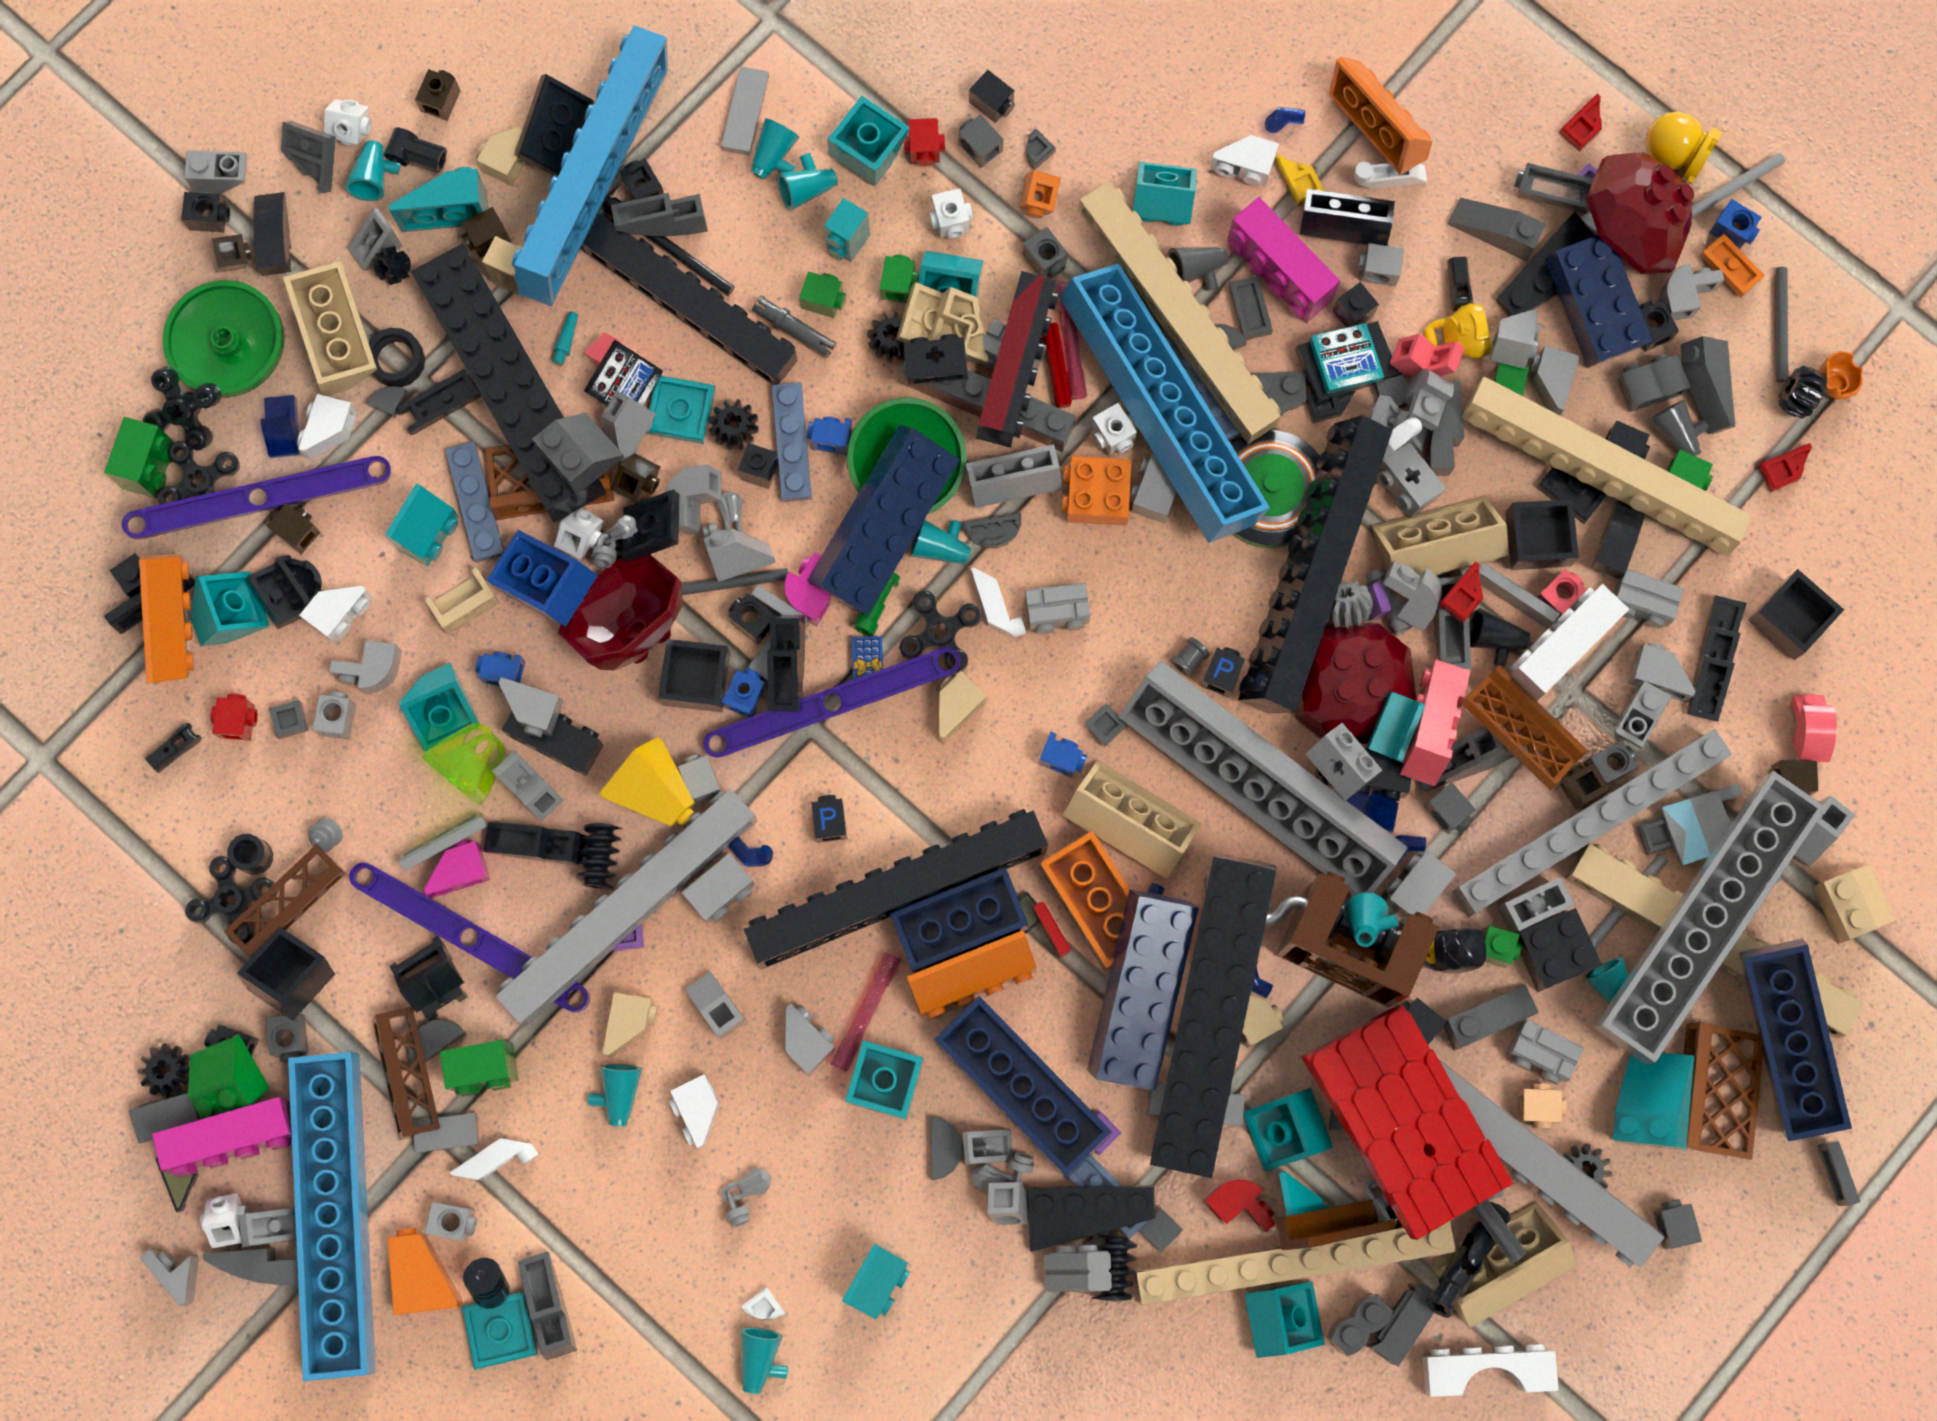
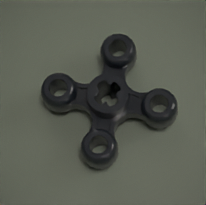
M165 366L157 369L151 376V383L156 390L165 395L166 402L163 409H153L145 414L143 422L159 426L163 431L169 428L170 423L177 426L181 425L186 433L185 442L191 446L192 450L199 451L205 449L211 444L213 434L208 427L199 422L198 414L201 408H211L220 402L222 398L220 388L214 383H205L200 385L194 394L183 392L178 384L179 375L174 368Z
M183 441L174 442L168 449V456L174 464L182 468L183 478L178 485L163 487L158 492V504H165L168 495H174V500L172 501L174 502L191 496L196 497L215 492V483L219 478L233 476L239 471L240 461L238 457L231 452H222L211 465L200 466L196 464L194 452L188 443ZM185 450V455L177 458L178 451ZM225 461H232L229 468H223ZM201 475L205 483H199L197 487L192 481L193 479L198 480Z
M927 590L919 591L915 594L912 604L914 609L925 618L926 628L919 635L904 637L899 645L900 653L904 658L910 660L921 656L922 652L930 646H937L940 649L945 647L952 648L962 658L960 668L955 673L964 671L968 666L969 659L965 651L959 649L956 645L955 636L960 629L976 627L980 623L982 618L980 608L975 604L967 603L960 607L958 613L954 616L944 617L937 611V601L933 593ZM928 598L930 600L929 606L921 607L919 605L920 600ZM967 611H973L975 618L973 620H966L964 614ZM939 624H944L945 630L949 632L947 636L942 635V639H937L936 633L932 631L934 627L939 628ZM909 643H915L917 649L909 653L906 651V646ZM944 653L945 665L950 670L954 667L951 663L954 655Z
M217 856L210 862L209 872L216 879L218 890L215 892L214 897L210 899L196 898L189 901L185 907V915L191 922L200 924L208 921L211 916L221 913L227 917L228 925L230 926L248 909L249 904L262 896L261 889L267 885L269 889L275 882L263 877L258 878L248 887H239L234 878L236 868L229 862L228 857ZM225 864L226 869L220 873V867ZM229 896L236 898L234 905L227 903ZM201 906L202 911L196 916V909ZM243 923L235 933L237 934L238 930L243 928L244 932L240 938L247 944L254 936V929L249 923ZM227 935L228 939H229L232 943H234V942L232 941V939Z

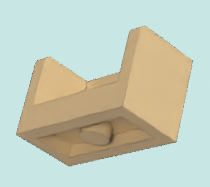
M495 236L482 263L492 283L518 294L517 282L514 280L515 269L512 266V260L516 250H521L522 248Z
M477 567L471 570L475 576L433 601L430 596L425 598L426 603L448 635L500 603Z

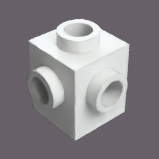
M335 99L325 109L324 133L335 136V139L340 140L342 144H359L366 135L370 134L372 119L369 118L368 106L359 105L354 100L341 101Z
M961 188L932 195L933 211L929 212L932 228L939 230L940 238H959L965 232H969V221L973 220V213L970 203H964Z
M1119 403L1092 418L1091 427L1095 432L1093 434L1094 440L1101 450L1106 449L1109 456L1115 452L1122 454L1134 446L1133 442L1136 439L1138 427L1131 415L1124 413Z
M578 509L560 520L554 547L581 560L592 548L597 546L598 538L603 534L600 531L604 520L594 516L587 510Z
M238 1193L206 1199L205 1212L200 1215V1223L212 1249L242 1243L239 1215L248 1214L249 1209L247 1205H242Z

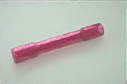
M1062 282L1055 285V291L1059 293L1057 306L1061 317L1068 369L1067 377L1071 399L1081 400L1088 396L1085 373L1082 368L1077 326L1059 298L1069 282Z
M887 952L884 953L873 976L871 986L846 1037L841 1041L831 1062V1065L848 1072L877 1006L902 961L898 957Z

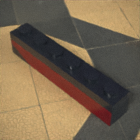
M1021 271L980 417L976 439L1011 448L1013 438H1020L1024 420L1019 419L1020 412H1027L1031 394L1026 393L1028 385L1034 386L1038 372L1037 368H1033L1034 361H1041L1045 343L1040 342L1042 334L1048 335L1052 321L1051 317H1047L1048 310H1055L1059 295L1058 292H1054L1056 283L1054 279Z

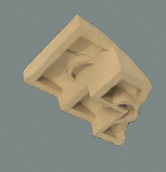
M915 282L910 290L896 340L910 343V340L913 338L925 337L928 338V341L940 340L942 335L956 334L958 338L964 337L967 361L982 364L988 361V354H985L982 339L984 331L982 322L979 319L980 308L978 298L952 287L941 293Z

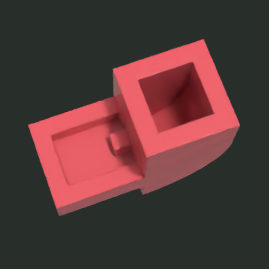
M1419 333L1398 340L1390 364L1410 379L1425 368L1444 378L1445 375L1456 372L1460 365L1464 347L1457 341L1435 347Z
M1793 695L1791 706L1798 723L1793 738V745L1798 760L1830 762L1837 733L1834 705H1827L1824 695Z

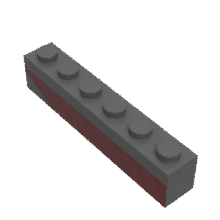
M934 355L932 359L933 364L939 363V358ZM905 361L899 372L900 384L981 417L991 382L990 379L968 370L969 379L909 386ZM1031 397L1027 412H1020L1019 419L1024 420L1021 435L1046 446L1054 444L1056 450L1063 452L1074 428L1076 416Z

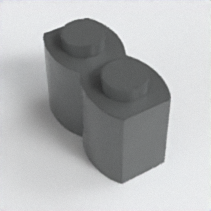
M1668 353L1651 359L1652 364L1641 366L1640 363H1635L1623 369L1624 373L1617 380L1630 412L1681 396L1691 388L1678 355L1669 357Z
M1367 1294L1356 1301L1350 1310L1349 1316L1339 1319L1332 1325L1327 1334V1339L1341 1354L1346 1356L1353 1355L1365 1346L1370 1333L1379 1331L1388 1323L1393 1310L1377 1294Z

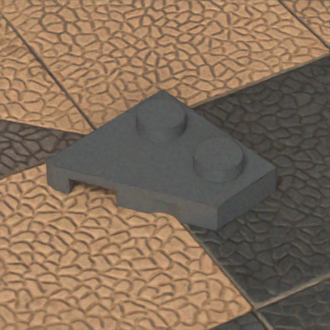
M293 121L283 122L281 151L289 160L295 162L297 168L304 176L310 175L318 183L317 189L321 193L331 192L336 137Z
M1304 372L1250 373L1251 376L1254 374L1259 378L1263 385L1262 391L1268 399L1272 398L1277 403L1281 416L1285 412L1294 410L1306 403Z

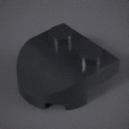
M290 555L275 558L274 564L248 575L246 579L247 584L277 629L301 619L302 617L299 615L315 595L321 591L322 586L320 573L312 563L307 560L303 562L291 559Z

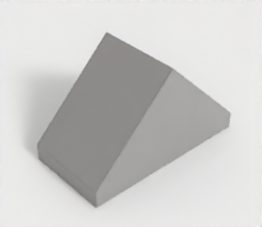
M373 209L348 249L362 269L369 270L374 266V261L377 259L376 253L383 252L384 248L395 246L396 250L403 246L380 211Z
M1011 1129L962 1132L965 1166L1008 1162L1010 1157H1013Z

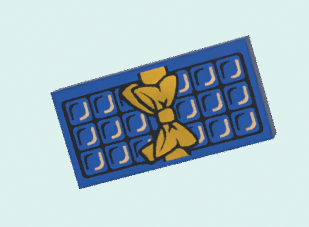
M882 636L852 637L853 680L883 669Z

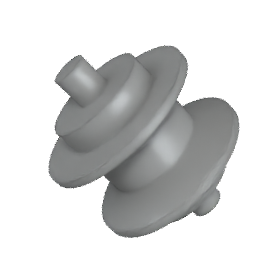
M321 818L317 824H313L308 829V838L313 847L317 844L324 852H328L342 841L343 833L336 821L330 818Z

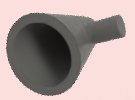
M1188 247L1170 248L1168 251V257L1174 262L1177 268L1176 273L1182 281L1185 280L1190 283L1204 276L1207 291L1219 288L1215 270L1228 264V254L1225 248Z
M1685 400L1671 405L1648 420L1677 452L1681 449L1694 456L1702 453L1697 437L1707 431L1709 426L1704 420H1700L1693 425Z

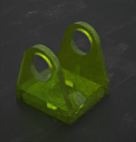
M474 723L467 725L430 748L422 759L476 804L481 806L487 799L496 779V775L492 771L503 761L505 748L502 741L487 726ZM478 730L486 733L480 734L465 743L467 735L472 731ZM482 741H488L486 749L481 753L475 754L477 745ZM496 744L498 748V754L496 758L489 763V760L492 756Z

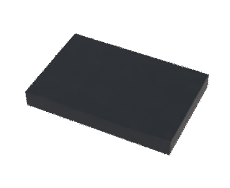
M547 74L541 75L514 155L558 177L562 170L561 162L566 152H571L574 146L573 138L578 128H583L586 122L585 114L590 104H594V100Z
M1378 321L1367 324L1384 374L1383 380L1398 376V370L1390 364L1392 355ZM1310 342L1297 345L1295 348L1316 403L1375 385V383L1326 394Z

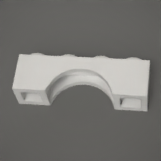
M1545 1344L1526 1345V1351H1514L1513 1346H1494V1352L1482 1353V1347L1462 1348L1463 1354H1450V1349H1431V1355L1422 1356L1425 1395L1430 1397L1463 1395L1468 1381L1474 1374L1480 1370L1492 1367L1503 1369L1510 1374L1520 1391H1559L1555 1351L1546 1350Z

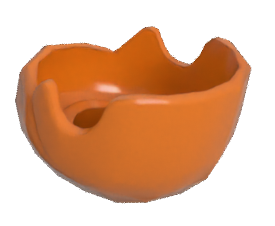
M1844 351L1835 352L1826 358L1818 370L1819 373L1827 378V390L1825 393L1831 398L1846 400L1855 396L1863 385V368L1855 365L1853 362L1854 354Z

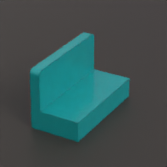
M1390 691L1367 748L1402 762L1425 704Z

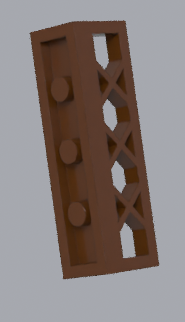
M316 844L224 932L251 958L279 927L287 930L347 873ZM317 854L329 866L320 875H307L308 862ZM303 868V875H296ZM290 879H302V892L297 897H284L285 884ZM307 879H315L307 886ZM278 890H280L279 897H272ZM267 901H279V914L273 919H261L262 905ZM284 901H291V902L284 908ZM256 912V919H249ZM243 923H256L255 936L246 944L235 931ZM261 923H268V924L261 930Z
M412 1007L376 1014L372 1022L399 1141L412 1138L417 1134L440 1129ZM407 1015L409 1030L404 1037H401L392 1031L389 1019ZM410 1033L413 1043L406 1040ZM394 1038L400 1041V1044L397 1048L395 1046ZM403 1044L413 1049L416 1054V1060L410 1068L398 1060L397 1053ZM417 1063L420 1074L413 1070ZM401 1069L407 1072L404 1078L402 1077ZM410 1074L422 1081L423 1090L418 1098L410 1095L405 1090L404 1084ZM424 1094L427 1104L420 1101ZM408 1099L414 1102L411 1109L409 1108ZM417 1105L429 1112L431 1124L414 1128L411 1114Z
M1373 1199L1276 1218L1281 1250L1311 1248L1397 1229L1395 1219L1376 1221Z

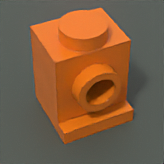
M1032 170L1025 174V184L1019 208L1026 209V215L1033 218H1043V215L1054 212L1061 177L1037 170ZM1034 193L1039 195V201L1033 200Z

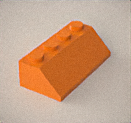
M1345 57L1336 59L1329 96L1398 174L1402 175L1427 160L1433 142L1429 134L1415 123L1409 111L1403 109L1397 103L1391 91L1385 89L1380 84L1373 71L1367 69L1358 60Z
M182 555L143 556L139 559L146 683L186 679L189 676V671H194L193 652L188 653L187 641L193 638L192 622H186L185 610H191L190 592H184V580H189L188 561H183Z
M1024 930L907 976V982L921 1017L928 1015L930 1020L947 1013L945 1008L953 1004H957L958 1008L971 1004L975 1000L974 996L985 992L987 996L996 994L1004 990L1003 984L1014 980L1016 985L1033 978L1031 973L1035 972L1037 967Z

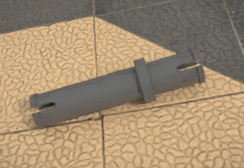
M763 295L756 300L766 309L754 304L752 308L753 313L773 323V328L784 330L823 355V357H829L831 354L830 350L823 347L822 344L833 350L836 345L834 340L832 341L792 316L789 309L785 307L781 309Z

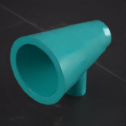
M765 118L750 172L766 180L767 176L774 169L781 172L794 171L796 166L783 160V158L800 137L780 123Z
M369 140L363 146L345 183V190L357 199L378 201L384 197V172L399 175L401 163L384 160L383 145L377 141Z
M811 153L800 156L804 170L778 173L777 180L780 195L789 211L838 185L835 171L833 169H816Z
M925 519L915 535L910 557L966 564L971 547L966 546L964 542L958 539L962 525L959 521L951 520L946 532Z
M1359 893L1353 896L1346 905L1347 920L1356 942L1362 947L1371 946L1376 941L1380 931L1399 926L1396 914L1388 916L1389 910L1386 902L1374 893Z
M1618 957L1591 970L1586 975V979L1605 1001L1610 1004L1629 974L1624 959Z
M626 1064L600 1066L604 1095L590 1093L588 1105L606 1107L609 1125H627L642 1067Z
M742 1328L740 1330L742 1390L751 1394H760L767 1377L787 1378L788 1366L773 1364L783 1336L780 1333L763 1328Z

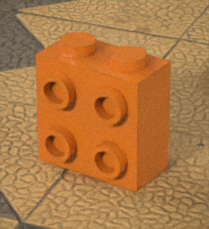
M1071 456L1070 466H1064L1063 484H1069V495L1063 494L1062 512L1068 513L1067 522L1127 526L1129 518L1131 459Z

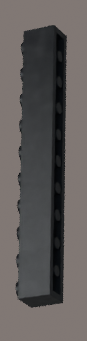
M600 208L580 250L771 385H777L782 382L798 361L796 348L790 341L783 337L779 340L771 334V329L763 322L757 321L755 323L747 317L748 313L736 304L733 306L729 305L724 301L725 298L719 291L712 287L708 290L700 284L701 280L690 271L684 273L678 269L677 263L669 256L664 254L661 257L653 251L654 247L645 239L640 238L637 240L630 235L631 233L616 231L614 223L607 219V214Z

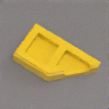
M1282 155L1275 156L1274 161L1297 206L1305 203L1307 189L1324 191L1312 166L1302 162L1301 164L1285 159V156Z

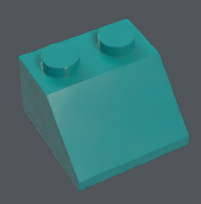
M861 96L827 139L828 155L876 186L893 164L910 127L864 96Z
M1139 161L1133 211H1136L1144 222L1161 220L1175 226L1190 224L1196 191L1197 169Z
M926 250L920 267L918 283L941 293L952 287L978 298L984 260Z
M416 483L385 533V536L398 551L428 567L431 561H436L443 550L442 543L447 535H452L456 530L459 516L454 508Z
M1311 1088L1243 1112L1264 1172L1333 1148Z
M874 1244L842 1301L874 1319H877L879 1314L886 1317L895 1299L890 1297L895 1286L902 1288L911 1272L906 1269L909 1262L880 1245Z
M1313 1281L1245 1293L1246 1309L1249 1315L1256 1358L1287 1355L1325 1345Z

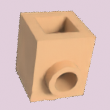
M1533 1084V1089L1518 1090L1519 1122H1532L1535 1129H1552V1123H1561L1562 1117L1566 1116V1099L1562 1098V1091L1552 1090V1084Z

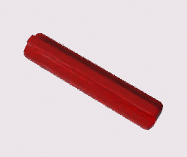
M1053 322L1050 325L1048 335L1043 334L1045 345H1047L1046 354L1055 404L1057 408L1062 409L1070 407L1072 399L1059 327L1057 323Z

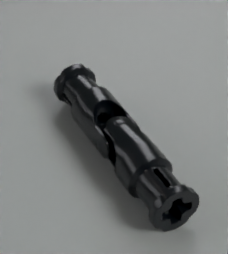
M1490 1202L1503 1221L1508 1224L1511 1220L1510 1213L1503 1206ZM1480 1220L1472 1225L1462 1243V1247L1457 1250L1439 1278L1438 1288L1433 1295H1429L1426 1299L1428 1308L1444 1318L1452 1316L1454 1304L1459 1297L1465 1295L1483 1264V1258L1492 1251L1496 1244ZM1463 1269H1467V1270H1470V1271H1469L1468 1274H1466V1273L1463 1271Z

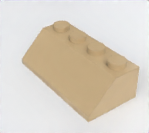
M338 261L283 277L321 395L327 396L351 389L375 372L377 367L342 262Z
M1486 496L1416 514L1411 518L1408 516L1372 526L1373 536L1386 574L1394 560L1401 565L1411 567L1420 576L1426 568H1429L1438 576L1443 572L1465 569L1475 561L1477 563L1492 562L1498 558L1509 556L1507 525Z
M1098 760L1077 788L1062 815L1071 820L1076 826L1082 827L1089 832L1093 831L1099 840L1112 845L1127 857L1135 859L1148 867L1153 873L1161 875L1167 880L1202 824Z
M1537 1202L1511 1216V1220L1506 1224L1526 1250L1525 1256L1519 1261L1512 1263L1496 1243L1492 1251L1483 1258V1264L1465 1295L1459 1297L1453 1308L1469 1329L1578 1266L1570 1241ZM1456 1252L1445 1254L1429 1264L1438 1282ZM1463 1269V1271H1464L1466 1274H1468L1469 1271H1470V1270H1467V1269Z

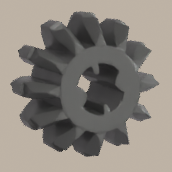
M1583 1144L1582 1150L1577 1145L1571 1146L1572 1155L1566 1152L1562 1153V1156L1580 1170L1583 1169V1166L1588 1165L1590 1171L1586 1174L1603 1188L1607 1189L1608 1184L1602 1178L1612 1177V1172L1604 1170L1603 1166L1609 1165L1611 1161L1609 1158L1599 1160L1603 1152L1602 1149L1597 1148L1592 1152L1590 1144Z

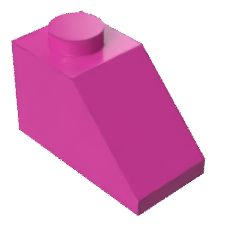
M465 839L455 843L452 849L445 850L424 888L425 895L433 899L491 880L481 845L476 841L471 842L470 839Z

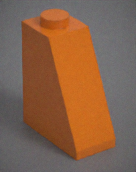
M416 1228L396 1230L397 1237L387 1238L393 1315L463 1306L460 1294L426 1234H416Z

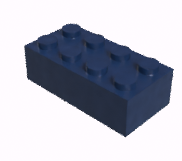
M1599 235L1557 250L1545 258L1587 368L1637 350L1653 342L1619 254L1603 241Z
M1006 867L890 913L914 974L1022 930L1027 931L1031 929Z

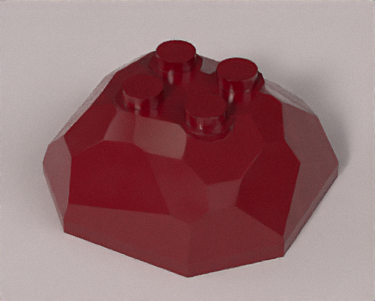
M1625 153L1606 156L1601 160L1586 197L1599 237L1640 274L1670 273L1675 269L1692 226V199L1695 196L1692 187L1685 184L1668 165L1663 164L1646 153Z
M651 554L627 562L625 559L617 560L610 568H605L598 574L567 626L560 625L558 634L587 663L600 670L614 671L631 663H642L648 657V651L656 643H664L671 636V626L682 608V582Z
M1377 622L1363 623L1360 626L1350 625L1348 629L1343 625L1337 628L1335 626H1326L1295 712L1296 720L1320 739L1343 723L1360 744L1369 743L1390 691L1414 701L1416 699L1411 649Z

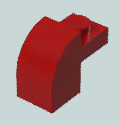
M1233 1180L1225 1182L1203 1200L1223 1225H1227L1243 1209L1263 1232H1267L1276 1224L1271 1218L1275 1215L1272 1209L1263 1200L1259 1203L1255 1200L1264 1190L1251 1181Z

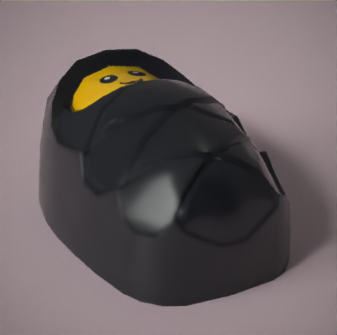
M1473 928L1438 931L1424 961V965L1433 971L1459 974L1478 969L1486 961L1485 936L1480 930Z

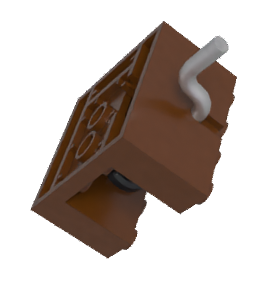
M1327 872L1326 875L1320 873L1305 888L1302 897H1288L1279 904L1273 913L1267 914L1265 926H1275L1282 922L1292 909H1296L1275 956L1388 1008L1410 996L1439 929V926L1432 924L1433 919L1420 912H1415L1414 915L1409 913L1400 920L1398 927L1380 931L1376 941L1371 946H1360L1354 938L1345 912L1346 905L1350 900L1346 896L1351 886L1344 883L1345 879L1332 872Z

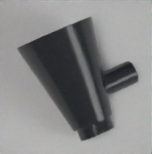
M1481 608L1474 612L1470 620V648L1497 649L1493 664L1505 667L1510 649L1525 650L1529 645V632Z

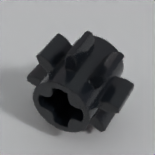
M391 246L384 248L383 252L376 253L377 259L374 261V271L381 281L388 279L389 284L394 285L401 283L402 279L409 278L408 272L411 269V261L404 251L397 252L396 247Z

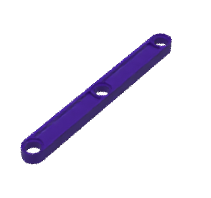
M371 456L138 509L127 513L123 517L122 529L132 539H145L280 508L286 503L293 505L376 486L390 479L391 466L384 457ZM375 462L383 463L386 466V473L381 478H374L369 474V467ZM256 489L263 490L267 494L265 503L259 506L253 505L249 500L250 494ZM134 517L143 518L145 521V528L140 533H132L128 529V523Z
M941 648L802 698L800 711H766L708 733L704 738V749L712 757H725L925 685L957 672L961 664L960 656L952 648ZM943 653H951L956 659L955 666L950 670H943L938 664V659ZM829 694H836L841 699L839 709L833 712L828 711L824 707V699ZM716 735H721L726 740V748L720 753H715L710 748V740Z
M359 863L350 871L349 880L356 889L513 979L523 972L522 967L533 958L371 864ZM363 869H370L373 874L372 881L365 886L359 885L357 874ZM468 929H474L478 934L477 942L472 946H465L461 941L463 932ZM575 983L554 1003L568 1011L579 1013L589 1006L590 994L582 985ZM577 989L582 991L584 995L583 1003L578 1007H571L567 1002V996L570 991Z

